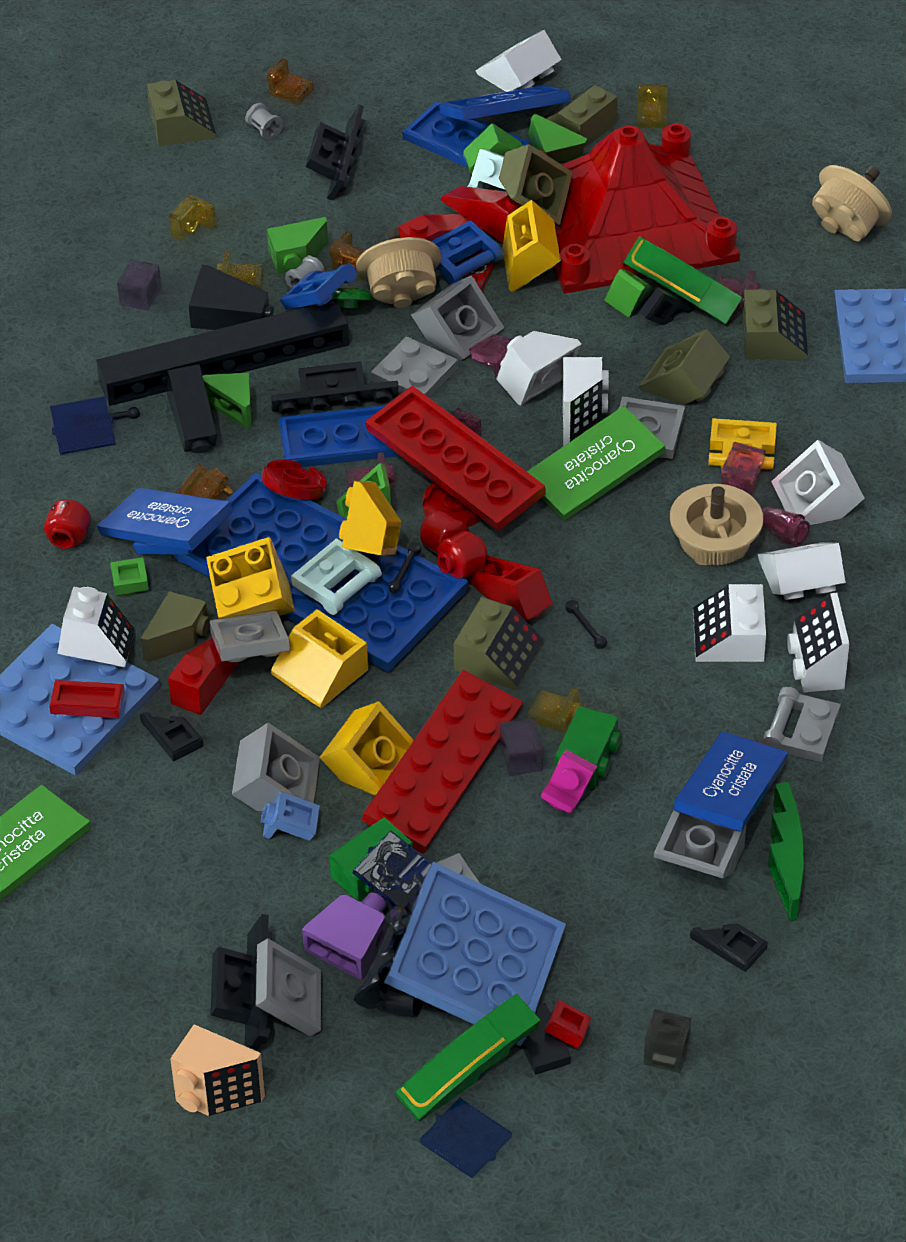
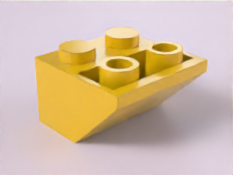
M530 200L507 216L502 249L508 288L511 292H514L546 270L553 268L561 259L554 220L535 202Z
M354 481L353 487H349L346 494L345 505L349 507L347 520H343L340 527L339 538L343 540L342 548L376 555H395L402 521L375 482Z
M270 537L206 557L219 619L277 610L278 615L282 616L295 611L288 578Z
M316 609L292 629L288 637L290 651L280 652L271 669V675L321 709L368 671L367 642Z

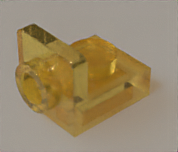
M639 84L637 127L665 128L667 122V85Z
M189 194L170 214L171 237L180 241L189 232H193L198 224L211 229L216 226L215 206L213 203Z
M224 251L223 262L217 263V270L261 289L262 264H231L230 251Z
M573 687L567 697L541 689L528 712V722L566 734L578 706L583 707V704L579 703L580 689Z

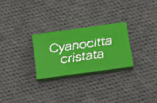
M622 406L527 472L545 485L546 494L541 499L565 522L664 454L665 445L625 406Z
M42 784L0 816V901L91 830L88 819Z

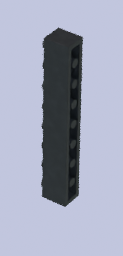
M333 300L322 306L313 305L97 359L99 383L108 405L113 406L167 392L168 370L199 364L202 376L243 373L349 346L348 322L337 300Z

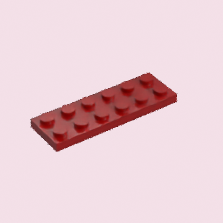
M413 385L365 421L366 429L498 532L546 494L544 484Z
M462 670L366 808L361 821L372 826L385 817L413 842L414 850L424 854L521 710L523 701Z

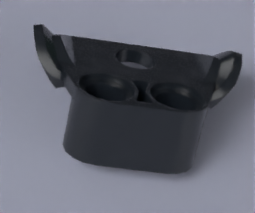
M395 906L390 911L392 920L365 983L356 991L354 1001L367 1009L377 1008L382 1012L416 1018L422 1009L424 1001L384 983L402 935L405 933L406 925L402 920L408 917L404 908Z

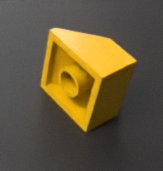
M378 701L354 710L319 758L340 781L376 796L414 740Z

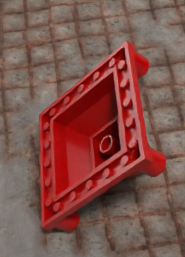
M679 123L666 126L662 130L661 146L650 144L638 127L626 125L615 129L590 150V154L561 164L573 172L559 226H555L561 261L553 267V270L564 294L609 286L620 269L631 271L641 279H647L623 263L639 236L695 269L739 261L740 252L736 246L737 225L734 221L719 215L718 209L690 154L691 131L689 128Z

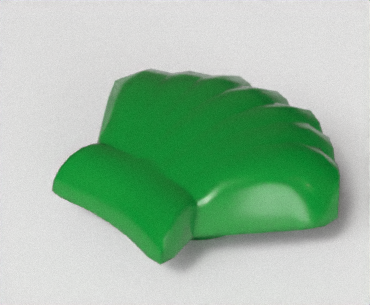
M337 288L332 293L334 295L332 299L337 300L340 308H358L359 300H374L369 291L359 288Z

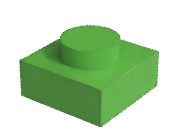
M143 557L110 562L116 595L149 590Z

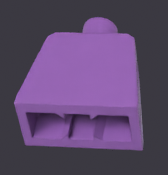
M373 892L369 893L362 902L348 895H340L302 929L304 951L362 981L375 960L387 933L386 917L382 913L386 908L385 900Z

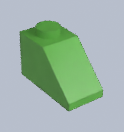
M326 217L267 229L268 252L277 274L298 268L302 265V260L306 256L317 257L328 244Z

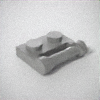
M783 687L777 698L779 705L770 729L764 733L762 743L788 751L790 755L822 763L840 713L841 704L802 695L792 687ZM791 710H800L801 714L792 738L784 737L783 732Z

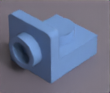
M281 791L273 803L268 802L263 809L261 815V822L265 823L263 837L270 839L278 829L310 841L316 834L320 806Z

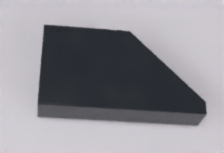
M657 287L639 313L648 320L659 325H665L673 321V315L683 310L689 313L693 311L694 306L684 299Z
M148 712L140 714L142 724L173 762L203 747V739L184 717L170 716V719L152 717L151 713Z
M739 924L723 925L721 929L702 930L701 927H696L690 932L692 940L744 972L766 951L768 944L767 941Z
M542 1003L535 1012L541 1020L540 1026L526 1036L521 1045L535 1075L569 1065L571 1062V1056L565 1043L544 1031L551 1014L546 1003Z

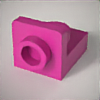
M565 750L540 797L553 808L572 813L581 801L597 766Z

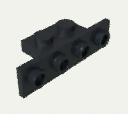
M360 104L349 119L345 133L322 122L319 123L315 130L305 167L332 179L327 196L329 200H333L338 191L344 192L350 176L346 175V173H349L353 166L355 157L351 156V154L353 155L358 147L360 138L356 136L361 132L365 122L361 118L364 106Z
M361 361L299 368L301 392L271 395L272 411H279L281 414H291L297 412L298 408L311 407L312 410H324L332 404L340 403L346 407L359 405L361 401L366 400L385 403L391 401L393 397H398V380L365 384Z
M261 914L247 934V954L217 947L212 955L210 1015L245 1024L244 1046L255 1051L261 1044L267 1042L270 1034L267 1012L256 1006L257 944L267 938L272 940V932L268 931L269 915Z

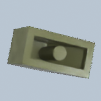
M169 591L141 637L143 660L151 662L194 648L200 637L206 636L210 629L209 621L211 618L207 614L206 601Z

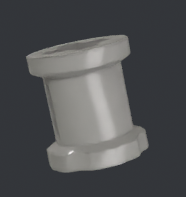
M263 103L252 105L246 113V123L253 128L256 127L264 139L270 140L278 136L282 131L283 120L277 115H272Z
M306 256L302 260V265L286 272L285 280L287 285L292 289L308 273L312 271L325 272L323 264L316 257Z

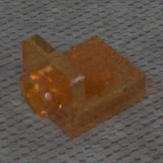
M282 58L275 66L270 68L267 74L269 95L290 103L300 105L314 90L313 81L289 73L288 60Z
M346 231L338 240L332 243L329 253L330 257H332V270H336L339 266L351 264L356 269V262L365 250L352 246V233ZM357 274L356 279H358V280H360V281H364V280L361 279V278L359 277V275Z
M199 464L176 493L216 499L221 492L229 497L233 491L225 484L229 479L214 467L209 471Z

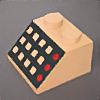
M195 1024L170 1058L176 1102L189 1112L199 1111L211 1116L260 1103L265 1097L261 1053Z

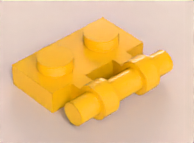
M712 418L710 450L722 451V453L709 452L708 465L721 466V470H731V467L750 468V472H760V469L773 470L774 457L761 456V454H774L777 423ZM732 452L752 453V455L732 454Z

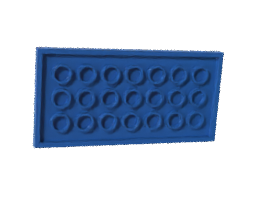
M254 473L226 500L230 502L234 510L226 520L205 538L190 555H175L176 560L210 577L206 557L270 537L288 578L295 609L294 612L282 616L299 624L318 609L367 642L368 662L387 672H390L468 591L467 580L444 573L438 565L417 555L414 556L400 583L401 590L398 593H392L389 591L388 585L391 581L395 580L408 555V550L397 545L395 555H376L357 551L375 562L381 569L382 575L375 582H368L344 602L343 608L335 615L329 614L321 603L292 585L291 575L336 538L340 540V527L342 521L347 519L311 500L294 499L270 490L262 482V475ZM354 569L331 588L330 591L336 593L355 577L359 571Z

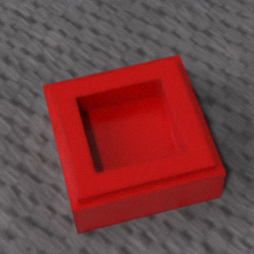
M558 1000L552 1009L544 1031L578 1049L584 1039L591 1017Z

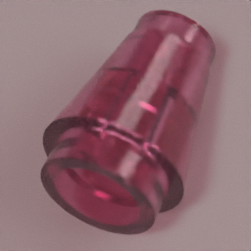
M770 506L762 511L763 525L787 545H799L807 538L810 524L803 515Z

